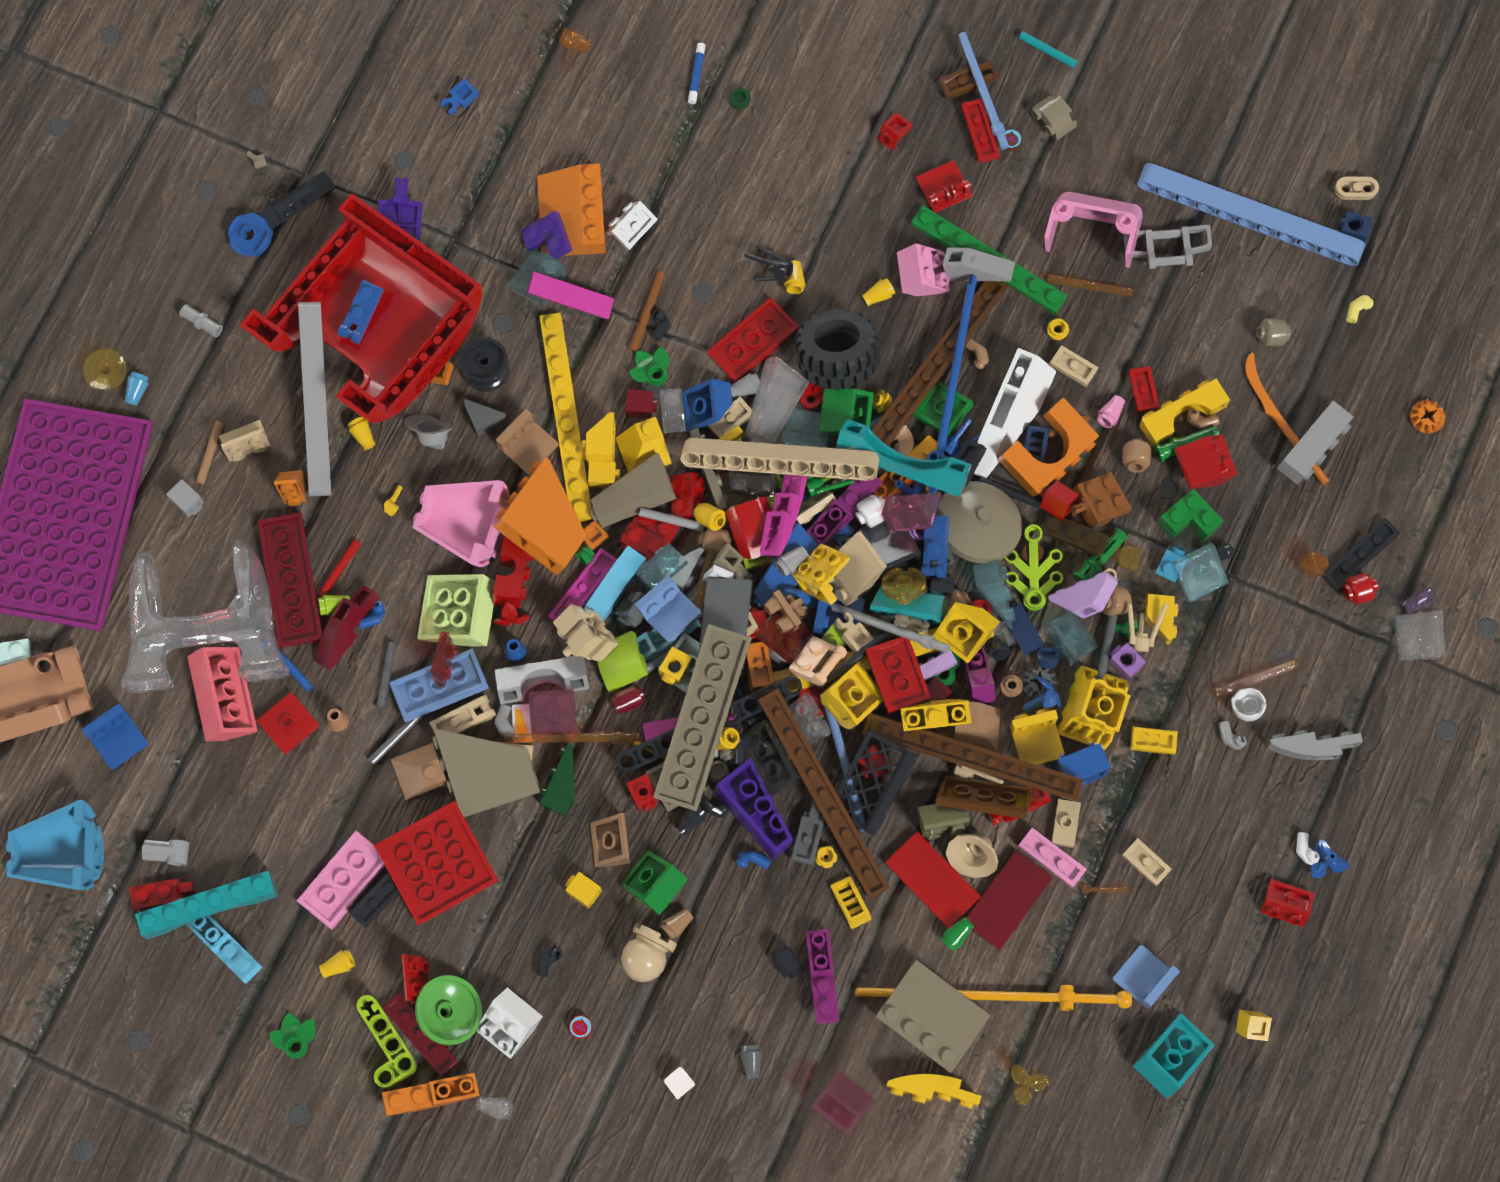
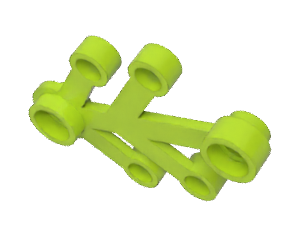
M1029 525L1024 533L1026 541L1029 542V566L1018 557L1017 552L1014 550L1011 553L1015 555V560L1011 561L1005 557V561L1008 564H1013L1030 580V589L1018 579L1019 577L1015 572H1008L1005 576V582L1009 586H1014L1024 596L1023 602L1027 609L1038 611L1045 605V595L1055 585L1062 583L1063 575L1059 571L1052 572L1049 580L1040 589L1039 579L1054 564L1061 562L1063 554L1058 549L1052 550L1049 557L1038 567V542L1042 538V529L1038 525ZM1032 531L1037 533V537L1034 539L1029 537V533ZM1058 553L1060 555V558L1058 560H1054L1052 558V554ZM1010 575L1015 576V577H1016V581H1015V582H1009V581H1008V576H1010ZM1059 575L1060 581H1053L1052 576ZM1032 597H1037L1039 602L1037 604H1032L1030 599Z

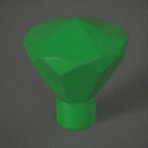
M1134 619V631L1138 633V623ZM1129 622L1124 624L1116 623L1114 632L1122 633L1130 639Z

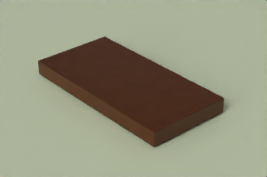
M945 775L936 797V805L1026 819L1034 789Z

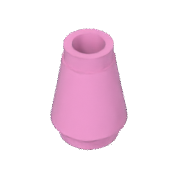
M1118 395L1113 396L1097 413L1098 423L1106 428L1116 425L1125 404L1124 399Z

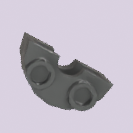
M630 591L625 593L613 612L618 617L617 621L626 627L630 625L634 628L640 625L643 617L636 608L635 603L645 596L644 593L636 592L635 594Z

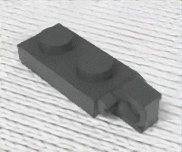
M815 801L812 803L811 811H805L804 816H802L791 861L810 866L814 864L824 825V817L819 815L820 809Z

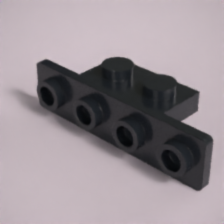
M322 171L257 213V215L263 217L273 230L333 191L336 187L326 172Z

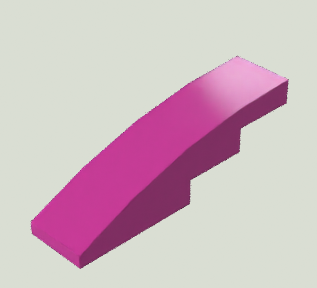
M784 474L781 493L775 494L773 511L767 512L760 555L781 556L797 520L806 486V476Z

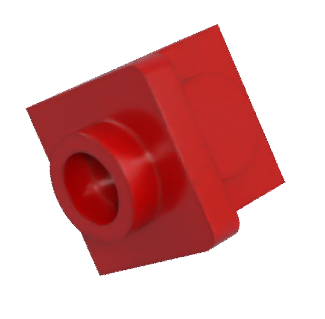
M895 113L882 125L877 140L889 149L894 150L899 140L911 130L913 124L898 113Z

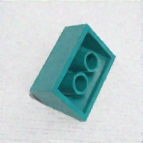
M888 584V587L880 586L870 610L881 616L895 618L897 614L927 621L930 624L940 625L947 615L949 599L944 596L943 592L931 591L930 594L922 593L923 590L919 588L909 587V591L901 590L899 585Z

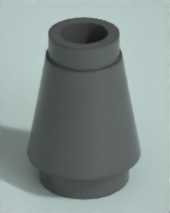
M760 1044L741 1045L742 1051H740V1056L746 1078L760 1077L762 1058Z

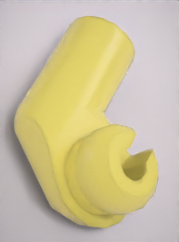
M1362 295L1352 301L1346 321L1357 323L1359 311L1371 309L1373 300L1367 295Z

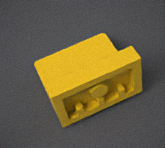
M820 544L792 576L804 592L832 605L837 598L832 592L833 587L829 582L848 563L850 558L844 553Z

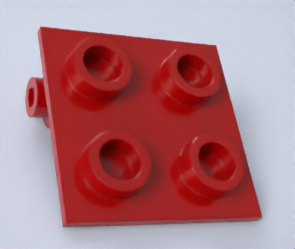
M954 160L916 176L929 205L935 213L973 197L969 190L971 188L969 181L964 180Z
M402 954L405 999L410 1001V1005H415L420 990L429 982V964L426 957Z

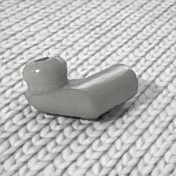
M505 704L500 705L495 718V726L502 736L511 737L515 733V728L510 725L507 719L511 707Z

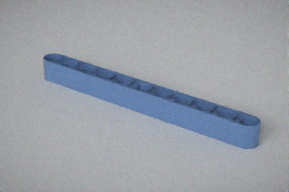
M1152 163L1144 165L1137 183L1145 191L1350 266H1357L1365 248V243L1360 239Z

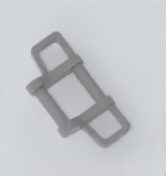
M1183 226L1181 229L1152 231V229L1139 231L1138 238L1145 237L1146 252L1134 251L1133 258H1146L1149 269H1156V266L1180 264L1193 266V254L1211 250L1210 226ZM1205 232L1207 244L1191 248L1189 234ZM1124 234L1125 252L1130 235ZM1182 237L1184 256L1155 257L1153 240Z

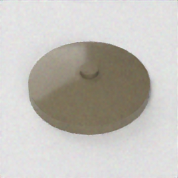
M970 481L968 486L964 487L959 497L945 493L937 505L936 516L949 517L948 548L965 560L984 564L1000 561L1014 550L1021 538L1022 519L1018 508L1008 495L990 484Z

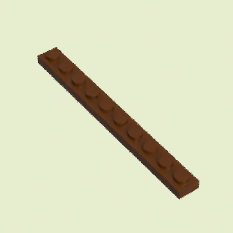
M985 281L975 293L965 345L1006 292L1008 285L1002 281ZM962 312L873 428L872 432L887 446L891 445L953 362Z
M779 689L758 699L869 899L889 889L890 887Z
M872 713L868 714L862 734L865 736L871 730L903 748L1076 802L1083 783L1081 778L923 729L904 731L903 723Z

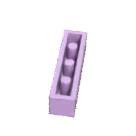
M949 650L948 653L941 652L940 656L936 658H929L927 663H920L919 666L924 680L927 681L957 665V661L951 650Z

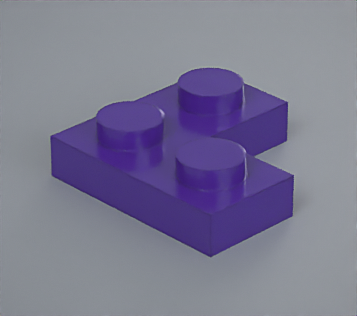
M557 211L520 230L527 250L532 251L546 243L550 258L553 260L573 251L560 213Z

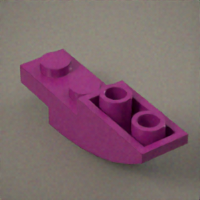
M877 476L875 479L868 481L854 480V483L837 500L835 499L806 532L819 545H826L856 516L855 513L858 512L857 504L873 495L882 486L883 482Z
M829 929L806 931L816 1024L839 1022Z

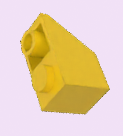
M1148 594L1145 599L1144 622L1153 630L1163 604L1166 603L1168 606L1157 636L1164 644L1170 645L1173 638H1176L1177 625H1173L1174 617H1177L1178 604L1175 603V596Z

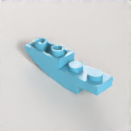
M210 915L186 924L245 984L262 968Z

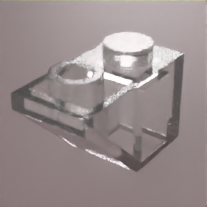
M681 388L659 390L664 433L686 431Z

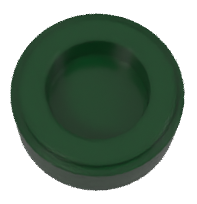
M744 88L734 89L730 93V105L736 110L746 109L751 102L750 93Z

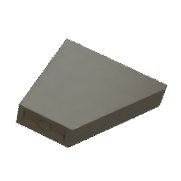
M435 730L436 736L433 737V742L436 750L440 749L442 753V758H439L442 770H447L448 772L447 786L450 793L454 792L455 802L464 817L541 793L528 749L444 730Z

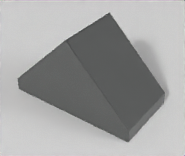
M465 399V409L477 436L507 424L506 413Z

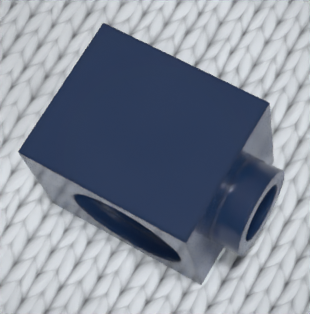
M1347 211L1344 218L1340 217L1336 230H1340L1341 233L1365 242L1372 218ZM1348 225L1356 226L1357 230L1350 229Z

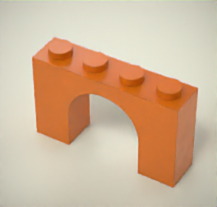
M1064 397L1043 415L1047 422L1058 432L1063 441V454L1058 462L1052 464L1039 462L1018 440L997 458L1032 497L1037 494L1042 495L1044 489L1049 486L1053 479L1058 481L1066 474L1064 469L1068 465L1073 467L1081 459L1079 455L1084 450L1088 453L1096 445L1094 441L1099 437Z

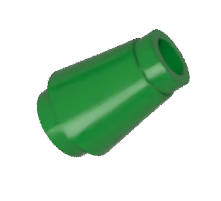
M964 917L944 931L941 940L953 951L956 948L960 949L974 925L968 918Z

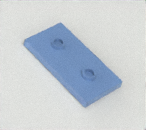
M473 649L389 682L405 723L489 689Z

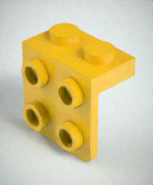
M1049 708L1036 711V715L1028 716L1027 714H1021L1014 717L1015 720H1012L1010 729L1020 760L1039 765L1060 759V754H1064V750L1056 726L1058 719L1056 710L1049 711Z

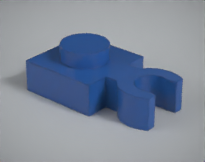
M464 78L449 91L451 98L442 100L441 107L444 109L447 105H451L452 108L448 110L450 116H453L457 112L458 106L465 109L480 96L479 92Z

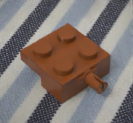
M1112 472L1077 484L1072 489L1079 495L1076 500L1077 505L1071 506L1070 510L1073 515L1081 512L1091 529L1105 525L1112 519L1128 514L1132 510Z

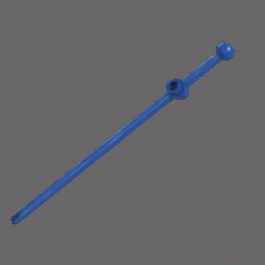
M970 275L968 278L936 451L929 453L928 460L947 458L944 455L977 282L976 275ZM928 488L926 504L920 510L921 519L925 520V516L937 515V510L934 507L937 488Z

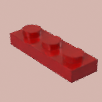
M982 98L962 103L961 109L978 163L999 159L1000 154Z

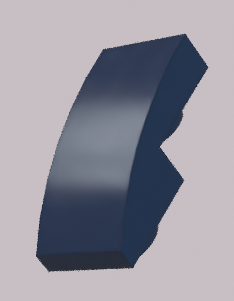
M1021 603L1002 614L1025 656L1044 645L1037 629Z

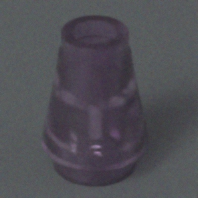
M1423 587L1402 601L1407 614L1432 608L1434 604L1438 603L1431 587Z

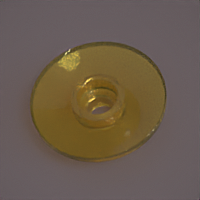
M108 348L92 352L86 358L83 365V376L86 382L97 390H110L122 383L127 373V365L123 356L119 352ZM109 369L110 373L104 375V370Z

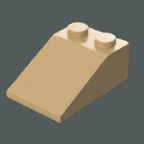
M861 531L857 532L838 550L848 555L850 560L829 582L833 587L835 596L839 601H842L844 606H848L865 596L887 567Z

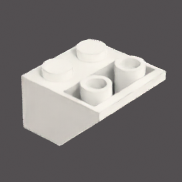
M506 988L493 1000L476 1031L511 1059L533 1033L543 1016L509 988Z

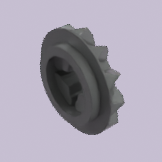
M1035 665L1030 666L1024 672L1021 680L1023 690L1030 698L1035 699L1045 692L1043 685L1039 691L1038 684L1030 682L1037 680L1036 678L1039 674L1042 676L1041 678L1052 684L1055 692L1058 681L1056 674L1051 669Z

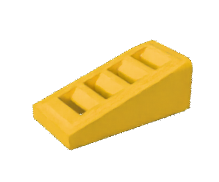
M851 876L830 885L851 929L871 920L870 913ZM848 886L851 887L850 890L842 894H839L838 892ZM855 895L854 898L843 902V899ZM859 903V906H857V907H855V908H853V909H851V910H849V911L847 910L848 907H851V906H853V905Z

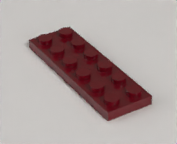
M302 513L258 520L279 648L283 649L320 641L323 631Z

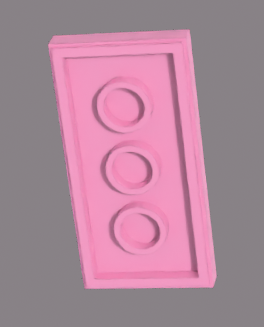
M355 831L296 901L333 930L385 868L374 844L358 831Z

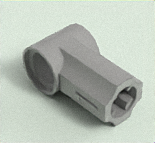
M144 840L142 859L166 862L176 866H187L190 842L182 840H169V842Z

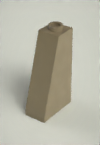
M659 453L647 459L591 499L593 508L590 509L594 521H599L602 528L638 514L640 507L651 509L676 499L665 464Z

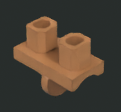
M777 590L773 593L771 599L764 604V609L770 616L780 611L783 617L775 622L780 633L790 629L795 631L801 624L797 616L803 614L799 606L804 601L801 598L794 600L791 594L785 599L780 590Z

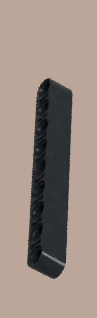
M789 675L733 700L730 708L735 709L737 716L732 720L726 719L724 727H729L764 711L758 699L764 697L769 689H779L785 701L797 696L802 690L801 680L795 675ZM787 681H797L798 689L794 692L788 691L785 687ZM750 698L757 702L756 709L751 711L747 710L744 706L745 701ZM675 727L622 751L617 758L619 769L629 772L667 755L669 748L662 744V739L666 736L673 737ZM644 746L653 747L654 755L645 757L642 754ZM624 755H630L634 763L629 767L624 766L621 758Z

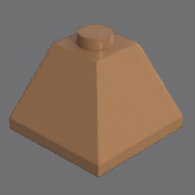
M969 702L972 723L954 725L953 739L998 753L1000 709L980 702Z
M433 743L390 759L406 801L447 786V779Z

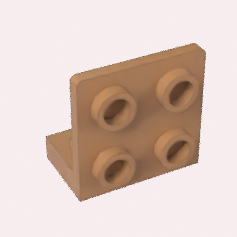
M527 409L496 439L497 447L528 475H531L529 469L536 460L540 463L545 457L548 458L559 446L554 438L534 422L533 415Z

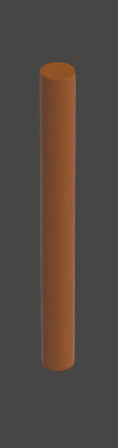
M661 271L656 273L629 350L633 352L638 351L665 277V273Z

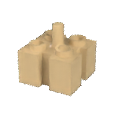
M570 604L553 622L558 629V635L562 639L568 640V646L562 651L566 657L573 654L576 657L581 656L588 660L592 659L601 662L619 644L612 633L606 630L604 627L605 623L597 611L587 608L583 610L582 607Z

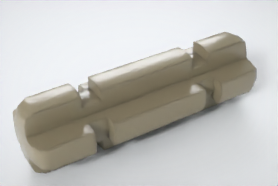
M901 614L895 616L894 624L896 626L920 633L928 632L930 625L927 621Z

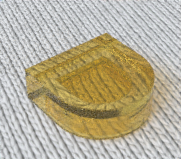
M1134 547L1122 548L1117 555L1118 565L1122 569L1137 572L1141 549Z

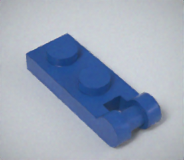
M362 280L346 318L338 329V336L342 338L348 337L355 344L361 342L384 289ZM353 323L358 325L355 331L351 330Z
M925 516L922 578H930L931 576H937V578L946 577L949 536L948 516ZM932 561H938L937 567H932Z

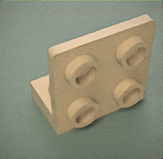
M260 420L219 436L222 450L229 462L232 460H242L246 457L245 455L253 452L260 453L266 447L271 446Z

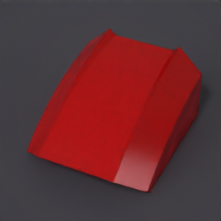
M758 497L725 511L728 526L738 552L743 558L754 559L762 556L760 555L766 515L767 512H772L767 497Z

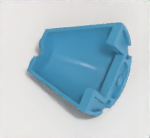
M84 800L75 801L8 832L6 849L8 853H11V859L7 861L5 866L7 877L79 891L89 890L94 887L93 882L100 878L103 868L104 844L100 825H95L93 818L96 815L89 804Z

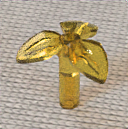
M1013 1065L1011 1068L1013 1081L1023 1085L1015 1091V1098L1019 1105H1024L1031 1099L1030 1087L1040 1091L1050 1083V1078L1043 1074L1028 1076L1027 1070L1020 1065Z

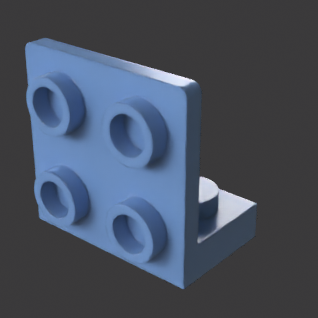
M669 575L635 603L642 617L668 643H671L702 616L701 611L679 590Z
M1140 945L1116 973L1113 981L1125 991H1129L1135 1000L1146 1009H1149L1180 971L1175 966L1169 968L1143 945Z

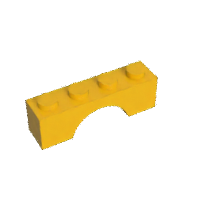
M1217 379L1211 382L1206 380L1197 386L1198 389L1193 392L1188 390L1179 396L1180 399L1174 402L1170 400L1160 407L1161 409L1155 413L1150 411L1142 416L1139 427L1152 448L1154 444H1161L1172 437L1174 433V418L1178 414L1191 409H1197L1198 412L1208 417L1227 407L1230 399Z

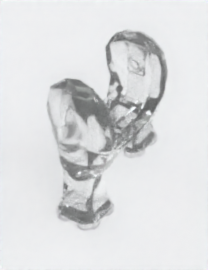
M236 539L233 547L237 595L227 609L198 616L163 617L159 574L154 558L150 551H144L137 555L129 579L131 645L126 670L121 679L123 690H127L128 693L139 694L152 690L161 691L174 688L173 679L170 677L166 667V658L173 649L198 645L205 646L228 641L237 643L242 652L241 665L238 668L239 677L244 678L245 682L283 679L290 676L289 668L282 658L275 637L270 593L264 568L248 541Z

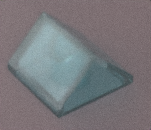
M1071 612L1051 620L1045 629L1047 635L1055 646L1060 649L1061 654L1070 666H1073L1099 647L1078 617Z

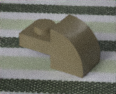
M729 543L721 548L712 563V567L717 565L733 572V579L751 580L753 577L741 564L743 557Z

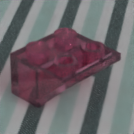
M838 1072L814 1101L810 1109L844 1136L848 1137L875 1102V1099L842 1073Z

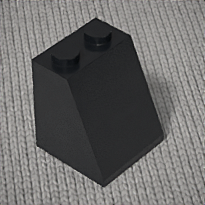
M889 513L885 521L873 528L868 527L866 524L859 527L860 529L857 532H862L887 566L877 579L878 583L919 566L921 552L898 513L894 515Z

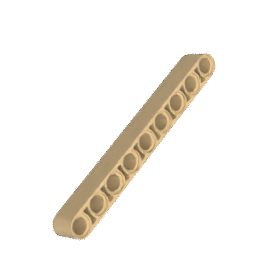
M689 438L684 442L681 462L687 467L868 481L875 479L877 476L879 456L872 451Z

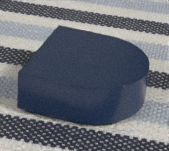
M1043 646L1037 648L1036 662L1043 668L1051 669L1056 667L1059 661L1060 649Z

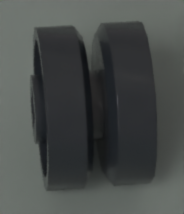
M478 337L464 346L460 354V366L466 383L480 392H491L499 389L507 381L510 374V364L504 346L490 337Z

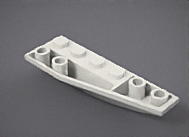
M1020 348L1017 349L977 443L984 445L987 450L974 473L975 475L987 478L999 463L997 458L1015 443L1040 411L1056 371L1039 356Z

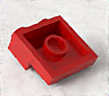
M636 514L619 541L621 549L624 551L627 546H630L646 558L645 563L649 565L654 563L659 566L680 526L641 517Z

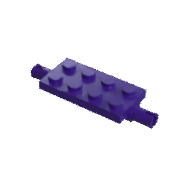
M395 178L394 196L390 200H379L378 212L421 242L423 203L411 201L407 197L409 179L402 178L401 185L400 178Z

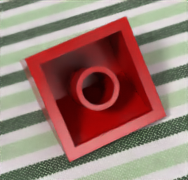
M1223 435L1207 436L1174 449L1189 490L1219 486L1238 475Z

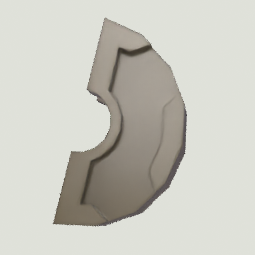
M1053 93L1031 108L1033 117L1037 121L1042 120L1046 124L1044 129L1047 134L1053 136L1056 140H1059L1077 127L1076 120H1073L1069 115L1072 111L1071 108L1060 96L1055 98Z

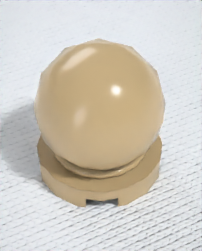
M636 923L633 932L637 934V938L629 941L623 948L621 956L622 968L632 980L648 982L656 979L664 971L667 962L665 953L668 951L673 953L677 944L670 939L668 941L660 937V933Z

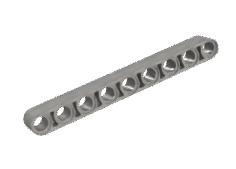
M298 302L309 497L331 496L321 303Z

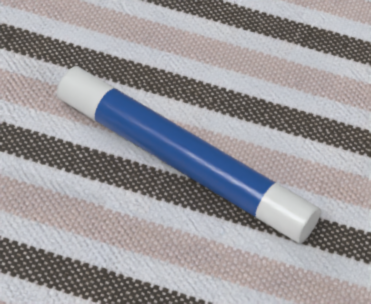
M697 43L688 103L696 104L705 51L704 43Z

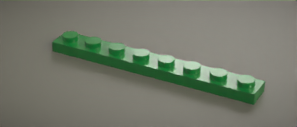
M922 206L911 222V226L947 248H970L1010 260L925 206ZM1016 263L1012 280L1002 281L1054 315L1057 314L1068 296Z

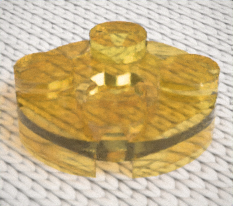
M895 568L886 572L882 578V593L892 600H897V603L900 605L909 604L910 600L919 598L927 591L925 575L915 568H908V571H901V568Z

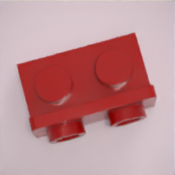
M1270 879L1265 901L1260 912L1269 917L1278 918L1293 925L1304 927L1311 914L1315 893Z

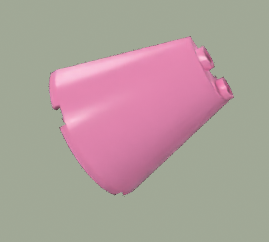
M499 480L426 486L420 496L422 509L413 518V528L470 564L484 567L489 564L490 557H496L503 544L504 535L493 526L498 521L495 518L502 507L505 509L508 507L506 499L510 497L508 488L503 481Z

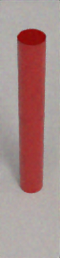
M355 539L352 541L318 591V596L323 597V595L328 594L361 546L360 542Z

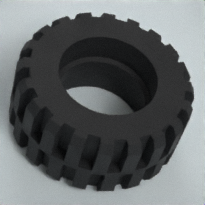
M834 308L828 312L826 310L821 311L819 315L816 316L814 314L809 318V321H805L797 332V339L795 341L798 367L802 375L814 385L819 384L821 388L825 389L830 387L832 390H838V388L849 389L852 385L858 386L862 384L863 380L867 381L878 368L880 363V345L877 327L867 316H862V313L858 311L851 312L850 309L845 308L843 310ZM833 346L851 347L842 352L825 351Z

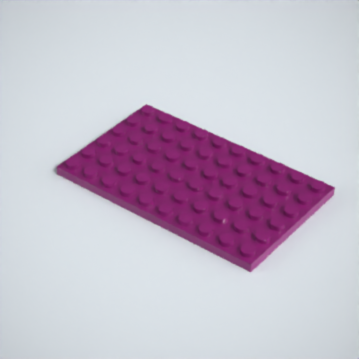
M24 398L0 490V614L98 632L103 631L154 426L153 421Z

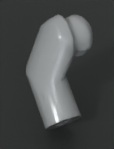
M1229 721L1218 723L1222 742L1234 750H1240L1246 745L1247 742L1244 736H1237L1232 733Z

